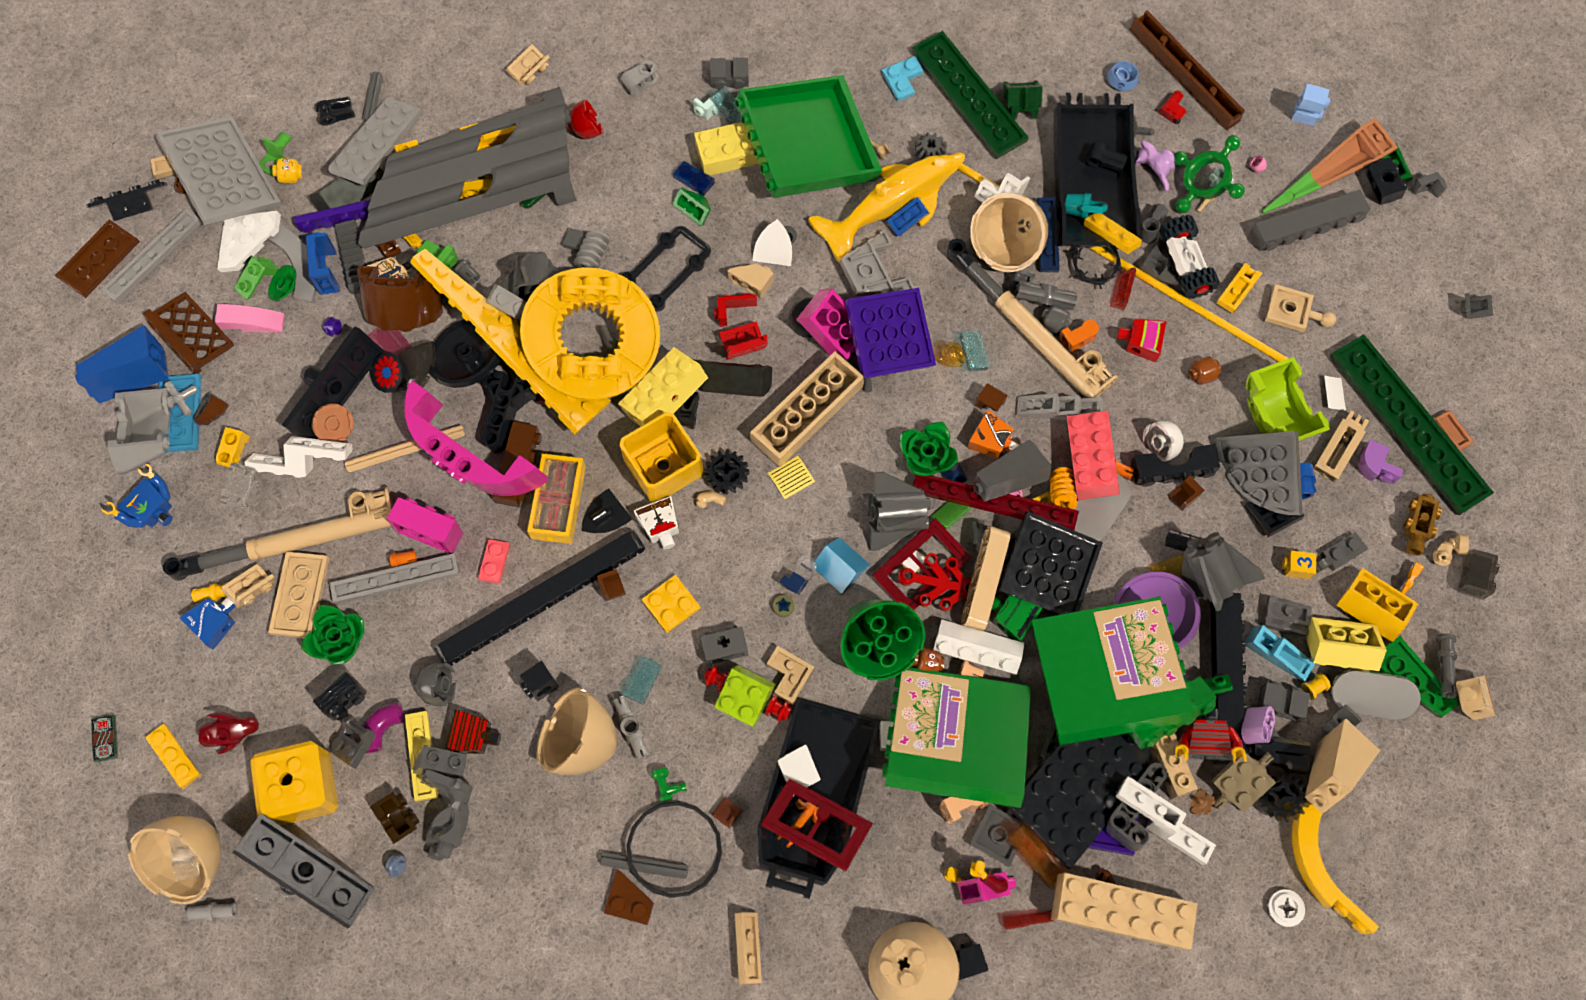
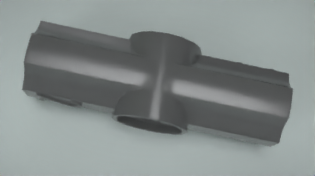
M1018 281L1015 298L1033 301L1041 306L1052 307L1057 305L1061 308L1073 310L1077 301V293L1057 289L1056 286L1049 284L1038 285Z

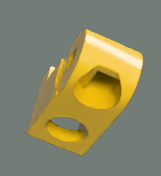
M225 427L216 455V464L232 469L237 468L240 455L250 436L243 431Z

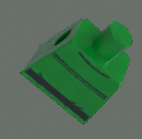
M1009 596L1005 603L994 597L991 610L998 614L993 624L1010 639L1021 642L1032 626V620L1037 618L1042 607L1013 596Z

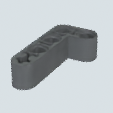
M1152 763L1138 780V783L1155 793L1168 776L1164 765ZM1156 774V779L1153 782L1150 781L1149 779L1152 777V775ZM1122 801L1108 819L1105 828L1108 834L1124 847L1136 852L1142 849L1148 842L1149 834L1142 825L1135 821L1140 812L1128 810L1126 803ZM1113 821H1119L1122 824V828L1116 827ZM1132 835L1138 836L1141 842L1134 841Z

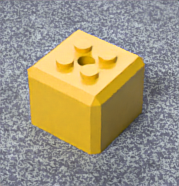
M665 412L621 438L620 449L624 462L650 502L667 498L702 477L701 454L673 413ZM661 462H667L669 468L660 470L658 465Z
M307 741L257 753L250 760L257 816L262 813L282 826L332 814L337 809L338 801L331 753L316 743ZM286 774H291L293 777L292 782L287 786H283L282 778Z

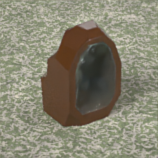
M208 394L199 405L193 420L200 426H208L212 421L218 420L220 416L224 415L229 405L217 397Z

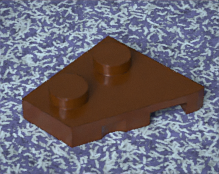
M616 870L604 914L648 926L654 902L624 874Z

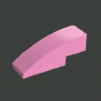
M218 304L215 323L220 329H241L242 332H282L285 314L257 307Z

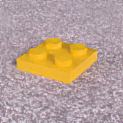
M676 575L642 599V602L666 633L701 609L700 605Z

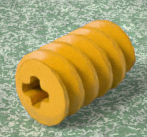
M1067 467L1056 468L1051 472L1049 479L1051 504L1075 509L1078 502L1074 471Z

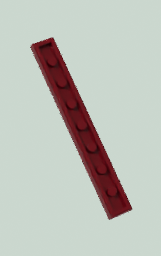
M915 475L913 486L923 489L926 497L1017 519H1023L1024 513L1029 511L1072 530H1075L1079 514L1078 510L1011 494L984 502L980 495H977L974 491L973 485L931 475Z

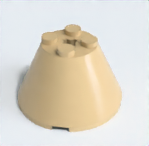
M905 922L890 928L877 940L869 957L868 976L871 988L878 1000H950L959 979V962L953 945L938 929L925 923Z

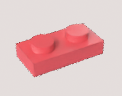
M488 540L478 577L480 581L500 584L510 547L508 542Z

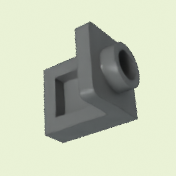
M1439 172L1427 176L1424 174L1415 180V184L1411 188L1413 193L1418 194L1432 189L1438 198L1447 189V185Z
M1469 293L1465 294V300L1461 301L1462 312L1467 313V319L1493 316L1491 295L1470 298Z
M1344 705L1329 718L1322 728L1329 733L1345 719L1354 726L1358 725L1362 719L1348 705Z

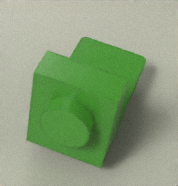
M426 240L416 252L418 254L426 249L449 269H452L459 260L453 247L447 244L442 249L429 240Z

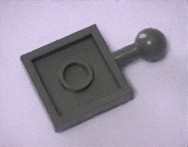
M989 805L969 845L1009 867L1028 828L1023 822L1014 818L1015 814L1009 808L1005 813Z

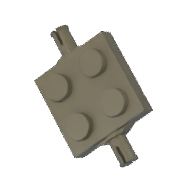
M1268 752L1258 761L1251 758L1247 753L1246 762H1244V758L1237 757L1236 763L1231 761L1211 779L1222 794L1213 804L1218 810L1229 801L1244 813L1276 783L1265 769L1274 760Z

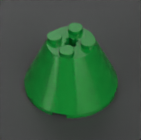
M872 598L863 600L849 609V615L840 640V651L846 666L854 674L867 677L868 680H886L900 675L914 664L915 657L920 650L922 651L924 646L925 629L922 620L911 607L896 601Z

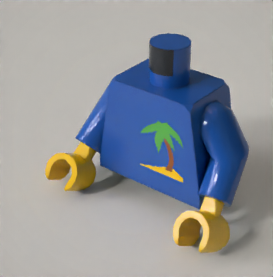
M148 463L145 464L149 467L148 473H143L140 468H138V472L143 476H148L149 479L144 478L117 506L120 510H116L112 502H106V504L112 506L111 512L101 509L102 513L114 515V519L128 527L143 528L147 525L153 528L157 522L167 526L173 520V517L167 513L172 507L169 503L171 496L168 485L157 473L154 474L152 472V467Z

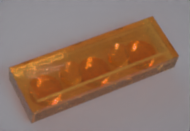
M1020 823L1007 837V840L1048 888L1054 889L1058 874L1067 872L1043 843L1024 823Z

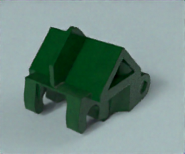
M1034 80L1032 83H1008V81L1003 83L1004 99L1007 100V108H1009L1011 116L1015 120L1018 113L1024 111H1031V119H1037L1038 107L1042 106L1043 87L1038 83V80Z

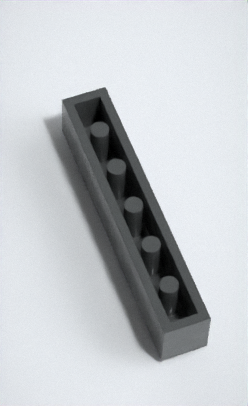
M1357 190L1256 222L1250 233L1259 251L1266 249L1271 251L1277 248L1278 245H1289L1300 238L1305 240L1318 232L1324 234L1334 227L1342 228L1353 221L1355 223L1361 222L1366 218L1371 208L1361 190Z

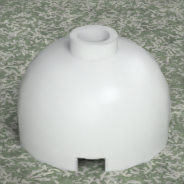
M1154 422L1147 425L1143 432V442L1146 441L1151 449L1146 450L1148 454L1155 453L1164 462L1178 456L1183 448L1184 440L1181 430L1172 422Z

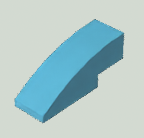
M1264 625L1254 626L1245 640V645L1254 652L1302 681L1307 679L1315 665L1312 660L1285 638H1278Z

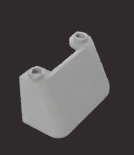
M167 388L115 393L114 400L115 403H118L120 411H116L119 424L116 440L108 441L107 449L117 474H126L162 456L167 452V449H170L168 435L171 408L175 407L173 396L169 395Z

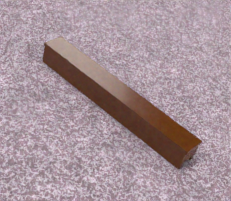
M1148 10L1138 19H1133L1129 30L1226 130H1229L1241 121L1245 110Z

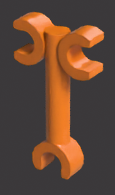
M798 799L795 803L799 809L805 810L791 825V828L797 831L801 829L810 817L814 823L817 821L816 811L818 807L806 801L804 803L801 799ZM789 841V843L786 845V847L789 848V847H791L794 843H792V842Z

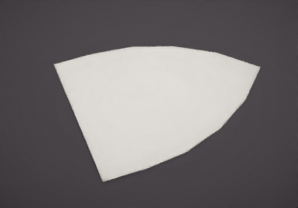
M778 219L768 225L760 234L754 248L753 261L791 266L792 245L790 237Z

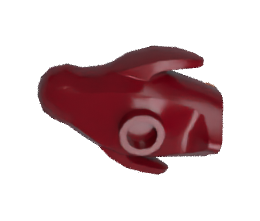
M214 712L206 715V717L218 719L206 723L199 728L198 741L204 747L225 746L217 752V754H222L234 749L246 736L255 733L259 728V723L254 717L243 718L227 712Z

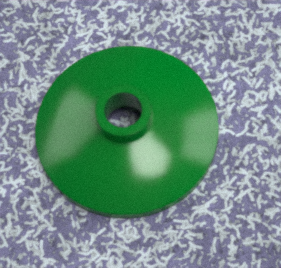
M285 265L273 276L268 289V295L271 300L275 302L281 301L294 290L297 273L293 266Z

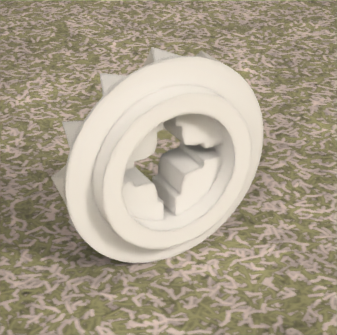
M1279 890L1270 897L1271 899L1267 906L1270 911L1269 915L1275 920V923L1284 927H1292L1303 920L1305 905L1297 893L1291 890ZM1285 901L1288 907L1295 909L1287 912V915L1284 910L1278 908V906L1285 905Z

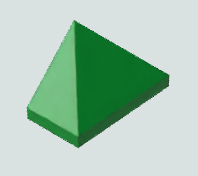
M684 188L679 189L672 203L673 206L700 226L704 224L711 211L705 196Z

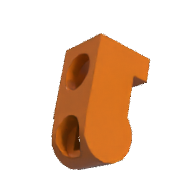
M1086 320L1082 326L1073 331L1068 327L1061 330L1059 339L1067 351L1071 353L1093 341L1099 331V325L1094 320Z

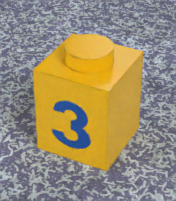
M1290 551L1283 557L1281 563L1282 569H1285L1284 576L1303 579L1312 578L1316 574V554Z

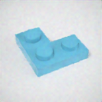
M915 56L882 69V75L898 102L915 95V90L910 84L909 79L923 74V69Z

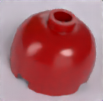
M584 99L570 109L569 116L571 122L567 124L572 133H576L577 136L583 139H591L603 134L601 122L597 126L596 116L598 115L588 100L585 101Z

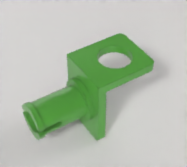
M281 132L274 142L267 138L262 139L268 154L261 160L259 165L263 172L273 176V168L268 169L265 167V164L268 161H274L275 165H277V160L284 158L282 150L292 140L287 133Z

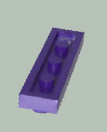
M371 200L295 216V224L300 232L310 233L314 229L331 228L335 224L351 220H367L369 213L367 209Z

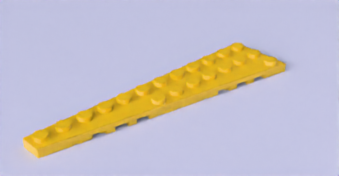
M426 249L412 257L410 263L439 293L446 295L449 299L448 303L453 308L457 307L463 313L462 317L476 327L475 331L522 380H527L531 385L530 389L535 394L539 393L545 399L544 403L548 408L552 407L559 414L558 418L574 435L580 432L610 404L611 400L609 398L580 399L563 394L546 384L534 372L525 357L520 338V326L502 311L486 303L487 299Z

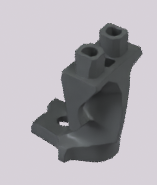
M427 769L421 776V783L437 789L446 800L445 809L433 819L426 835L425 844L431 846L427 857L436 861H442L443 858H450L452 850L460 847L462 844V838L469 817L468 802L473 788L463 782L462 779L450 778Z

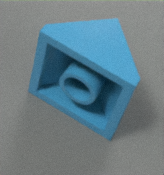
M839 537L825 546L811 567L837 591L843 594L870 564Z

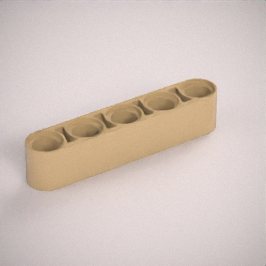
M992 526L986 528L961 617V624L963 626L984 631L986 628L1009 545L1010 532Z

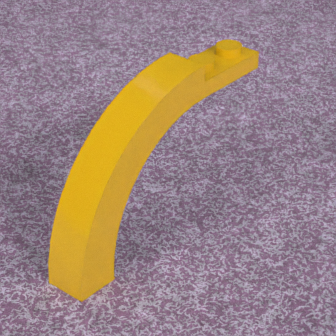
M1306 800L1310 806L1303 807L1305 814L1298 813V819L1295 820L1293 818L1292 825L1294 857L1305 884L1324 908L1334 905V910L1340 916L1347 917L1353 923L1352 927L1357 932L1365 935L1374 934L1379 926L1344 895L1328 875L1322 862L1318 845V830L1322 813Z

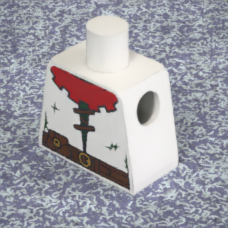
M671 496L634 510L637 521L652 544L661 541L664 550L675 546L672 536L678 534L679 530Z

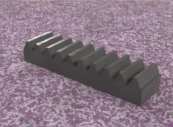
M356 220L335 224L343 256L342 260L344 262L348 288L351 294L360 293L357 269L358 266H366L362 246L358 244L360 235Z

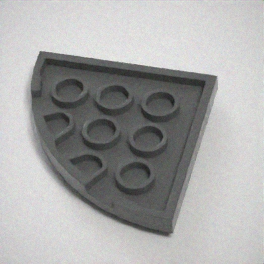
M1298 431L1215 438L1218 457L1228 473L1227 477L1243 496L1254 504L1276 513L1303 515Z

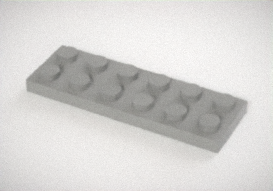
M387 97L328 167L329 173L365 185L393 151L394 145L401 141L421 115V109Z

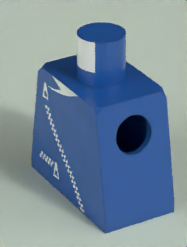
M228 597L219 605L211 598H208L182 615L180 619L206 646L213 650L234 625L235 621L228 613L236 606Z

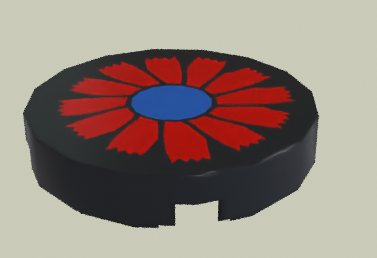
M382 353L375 359L372 365L371 379L373 384L379 391L384 393L397 392L406 381V364L395 353Z

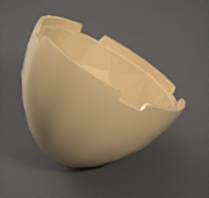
M1000 193L991 196L982 202V205L972 217L970 236L973 248L978 257L995 270L1015 272L1028 267L1041 255L1047 242L1048 222L1042 208L1032 199L1018 193Z
M582 688L568 690L553 705L556 709L551 718L545 719L537 743V762L544 768L543 771L575 776L600 768L612 758L617 748V731L607 709L596 697Z
M185 815L165 817L139 830L130 839L132 844L128 857L136 876L155 895L161 893L171 898L170 902L192 904L200 900L212 886L219 871L221 862L219 835L209 822L199 817Z

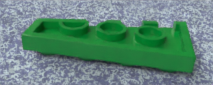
M1401 636L1385 646L1386 653L1380 670L1377 672L1408 678L1419 689L1420 704L1439 718L1444 717L1459 705L1455 698L1442 696V683Z

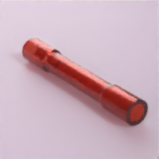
M1052 910L1003 916L1006 930L1055 922L1051 920Z

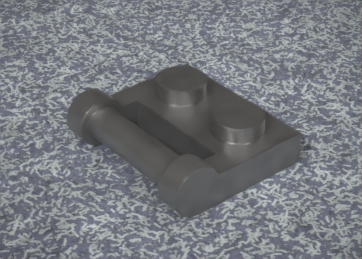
M349 716L342 721L343 728L332 742L329 751L347 765L356 769L372 744L375 734L370 729H364L358 725L357 721ZM353 732L360 736L361 740L359 743L350 737Z

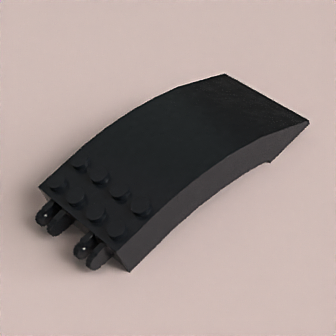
M1066 93L1065 104L1057 103L1053 111L1055 190L1062 246L1115 247L1085 227V219L1066 214L1065 202L1067 194H1092L1091 201L1105 202L1108 209L1103 215L1141 239L1134 151V104L1121 105L1120 93L1115 94L1114 105H1109L1108 93L1103 94V105L1083 104V93L1077 94V104H1071V93ZM1094 142H1102L1110 150L1128 155L1122 172L1104 166L1095 168L1087 164L1086 160Z

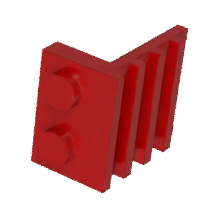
M757 321L719 333L727 360L765 349L768 344L767 334L761 335Z

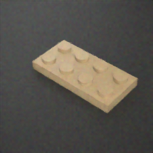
M286 552L268 631L270 635L304 638L307 633L314 630L313 616L320 606L330 560L328 556Z

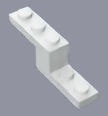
M291 436L284 444V457L253 453L245 461V469L253 470L254 472H272L275 475H293L297 478L306 477L313 469V457H327L336 461L345 460L352 452V444Z
M1129 776L1125 778L1116 797L1150 819L1146 829L1203 866L1207 864L1216 845L1182 824L1186 813Z

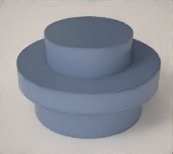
M402 855L390 857L385 866L389 876L395 878L405 871L406 858Z

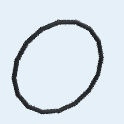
M679 801L660 803L643 812L632 826L626 845L628 865L637 881L650 892L669 898L689 896L705 887L718 871L722 856L720 833L712 819L698 807ZM678 805L695 810L708 820L716 834L718 855L714 869L702 884L687 892L670 894L652 888L640 878L632 863L631 842L635 829L646 815L661 807Z

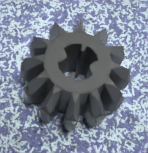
M927 132L926 136L920 135L919 140L916 141L915 156L922 160L929 156L946 155L947 144L943 141L942 136L937 137L936 132L933 135Z

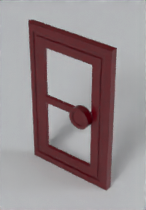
M936 518L929 523L928 529L921 530L871 575L894 601L906 604L913 610L920 606L918 598L924 593L928 594L936 587L924 585L908 599L888 575L910 557L923 571L922 575L937 578L931 569H926L913 555L928 539L935 535L955 556L959 569L972 558ZM951 561L948 565L953 568L954 563ZM945 567L942 569L948 578L953 576L951 571L946 570ZM922 597V602H924L927 598Z
M790 778L761 824L764 828L847 872L873 825L872 822ZM794 795L818 807L816 811L817 821L808 836L778 821ZM830 814L856 828L841 854L812 839L820 823L826 821Z

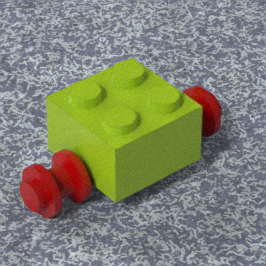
M739 665L732 668L730 673L726 672L724 675L718 672L717 666H714L712 669L708 668L704 675L705 685L710 686L714 684L718 686V692L721 693L714 708L752 727L759 722L765 708V715L769 716L771 713L776 715L778 722H781L782 719L787 720L792 709L789 708V702L781 704L777 702V696L775 695L771 701L769 700L776 685L775 683Z

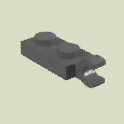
M1354 532L1320 554L1323 559L1316 563V572L1318 574L1327 567L1334 571L1368 550L1358 534Z

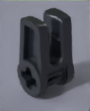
M350 97L321 100L315 104V109L319 113V123L323 126L355 117Z
M699 392L692 394L689 409H685L687 405L686 400L675 412V417L681 426L695 429Z

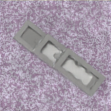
M1056 393L1018 396L1017 416L1067 420V416L1103 411L1102 397L1081 398L1079 395L1059 397Z

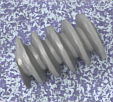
M596 230L588 231L583 239V244L577 252V257L574 259V265L577 268H598L597 262L602 260L600 256H603L604 250L607 249L608 245L606 243L610 242L609 236Z

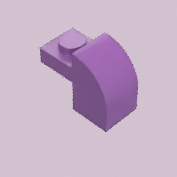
M1371 439L1363 446L1359 456L1358 466L1360 472L1371 482L1378 476L1381 481L1394 484L1401 478L1404 470L1384 462L1390 448Z

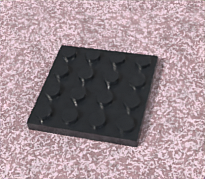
M1026 511L998 591L1038 605L1042 609L1056 615L1080 611L1103 542Z

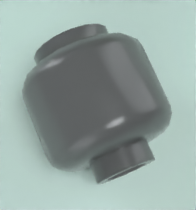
M1053 305L1050 309L1046 308L1041 316V319L1044 320L1042 325L1055 334H1060L1061 330L1067 328L1072 319L1069 318L1070 313L1057 305Z

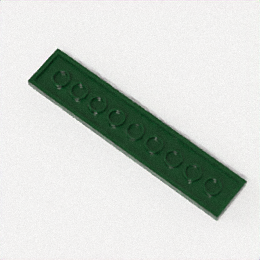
M1364 334L1331 354L1330 357L1459 516L1494 493Z

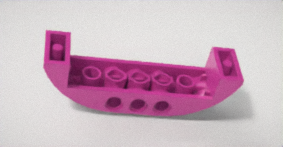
M414 381L409 383L405 398V418L412 437L423 450L433 457L431 459L433 463L465 485L468 482L475 488L491 495L516 496L537 489L549 480L543 472L520 455L506 474L502 475L431 425V420L443 404Z

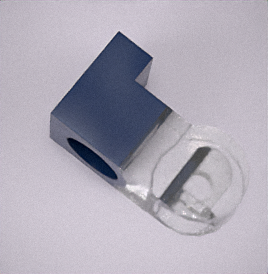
M809 555L801 556L798 559L797 568L790 578L784 575L780 583L800 595L817 569L816 560Z

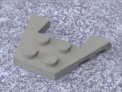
M882 230L876 237L870 238L867 243L857 247L840 260V265L855 295H875L915 288L910 277L891 282L877 254V251L890 248L893 244L886 230Z

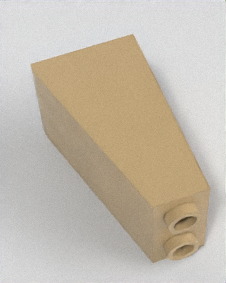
M1347 719L1343 720L1317 743L1305 798L1323 814L1353 790L1380 752V749Z

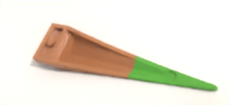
M1374 118L1358 128L1322 161L1267 206L1261 214L1270 212L1368 167V164L1380 161L1391 154L1398 147L1378 120Z

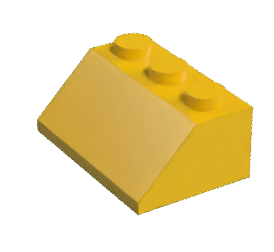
M1362 568L1336 606L1362 623L1377 625L1380 635L1393 642L1407 626L1418 603Z

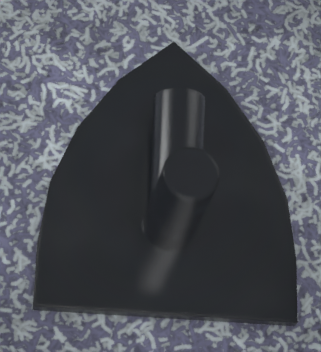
M608 488L595 498L587 508L581 531L589 533L614 531L630 522L632 518Z

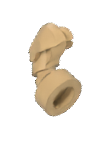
M1458 534L1455 538H1450L1448 542L1444 540L1433 551L1434 562L1440 566H1447L1451 563L1452 550H1455L1457 554L1467 555L1469 550V534Z

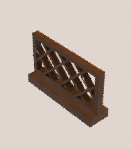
M186 292L153 312L149 309L143 313L151 329L193 374H199L202 371L201 367L234 346V343ZM185 299L189 302L188 309L178 308V304ZM165 312H172L171 319H162L160 315ZM176 313H186V320H175ZM191 314H200V321H190ZM174 325H184L183 332H174ZM188 326H199L198 333H187ZM203 327H212V334H202ZM196 338L195 345H186L185 339ZM200 339H211L210 346H199ZM215 340H224L226 342L221 347H214ZM198 350L208 351V355L200 360L197 357Z

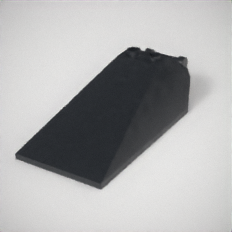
M797 697L779 759L807 745L821 779L807 788L856 814L881 720ZM777 762L757 827L759 865L762 869L770 871L766 887L771 889L776 887L804 895L803 898L810 900L814 884L821 886L827 884L838 867L796 844L787 848L788 840L783 837L778 840L777 834L761 826L786 785V780ZM794 795L778 821L791 827L805 810L799 809L795 804L801 798ZM830 814L826 821L820 823L812 839L841 854L850 839L853 826ZM811 817L799 830V832L808 836L815 824ZM779 873L807 881V885L803 886L776 878V874Z

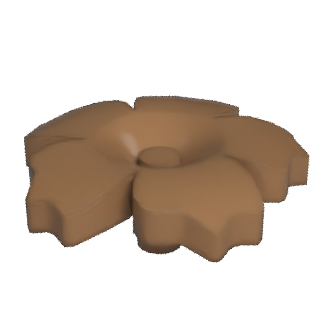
M1199 789L1189 805L1193 807L1191 812L1194 815H1202L1203 812L1209 815L1213 810L1212 805L1216 802L1215 797L1210 794L1206 795L1205 790Z

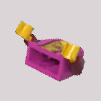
M982 861L971 863L970 874L978 878L969 880L964 877L958 878L960 870L953 867L947 868L945 873L947 881L957 883L963 905L1011 895V889L1016 888L1014 876H1007L1006 872L997 874L984 872L985 863Z

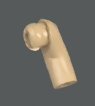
M714 491L704 492L697 496L696 505L699 508H705L707 503L714 502L724 506L727 496Z

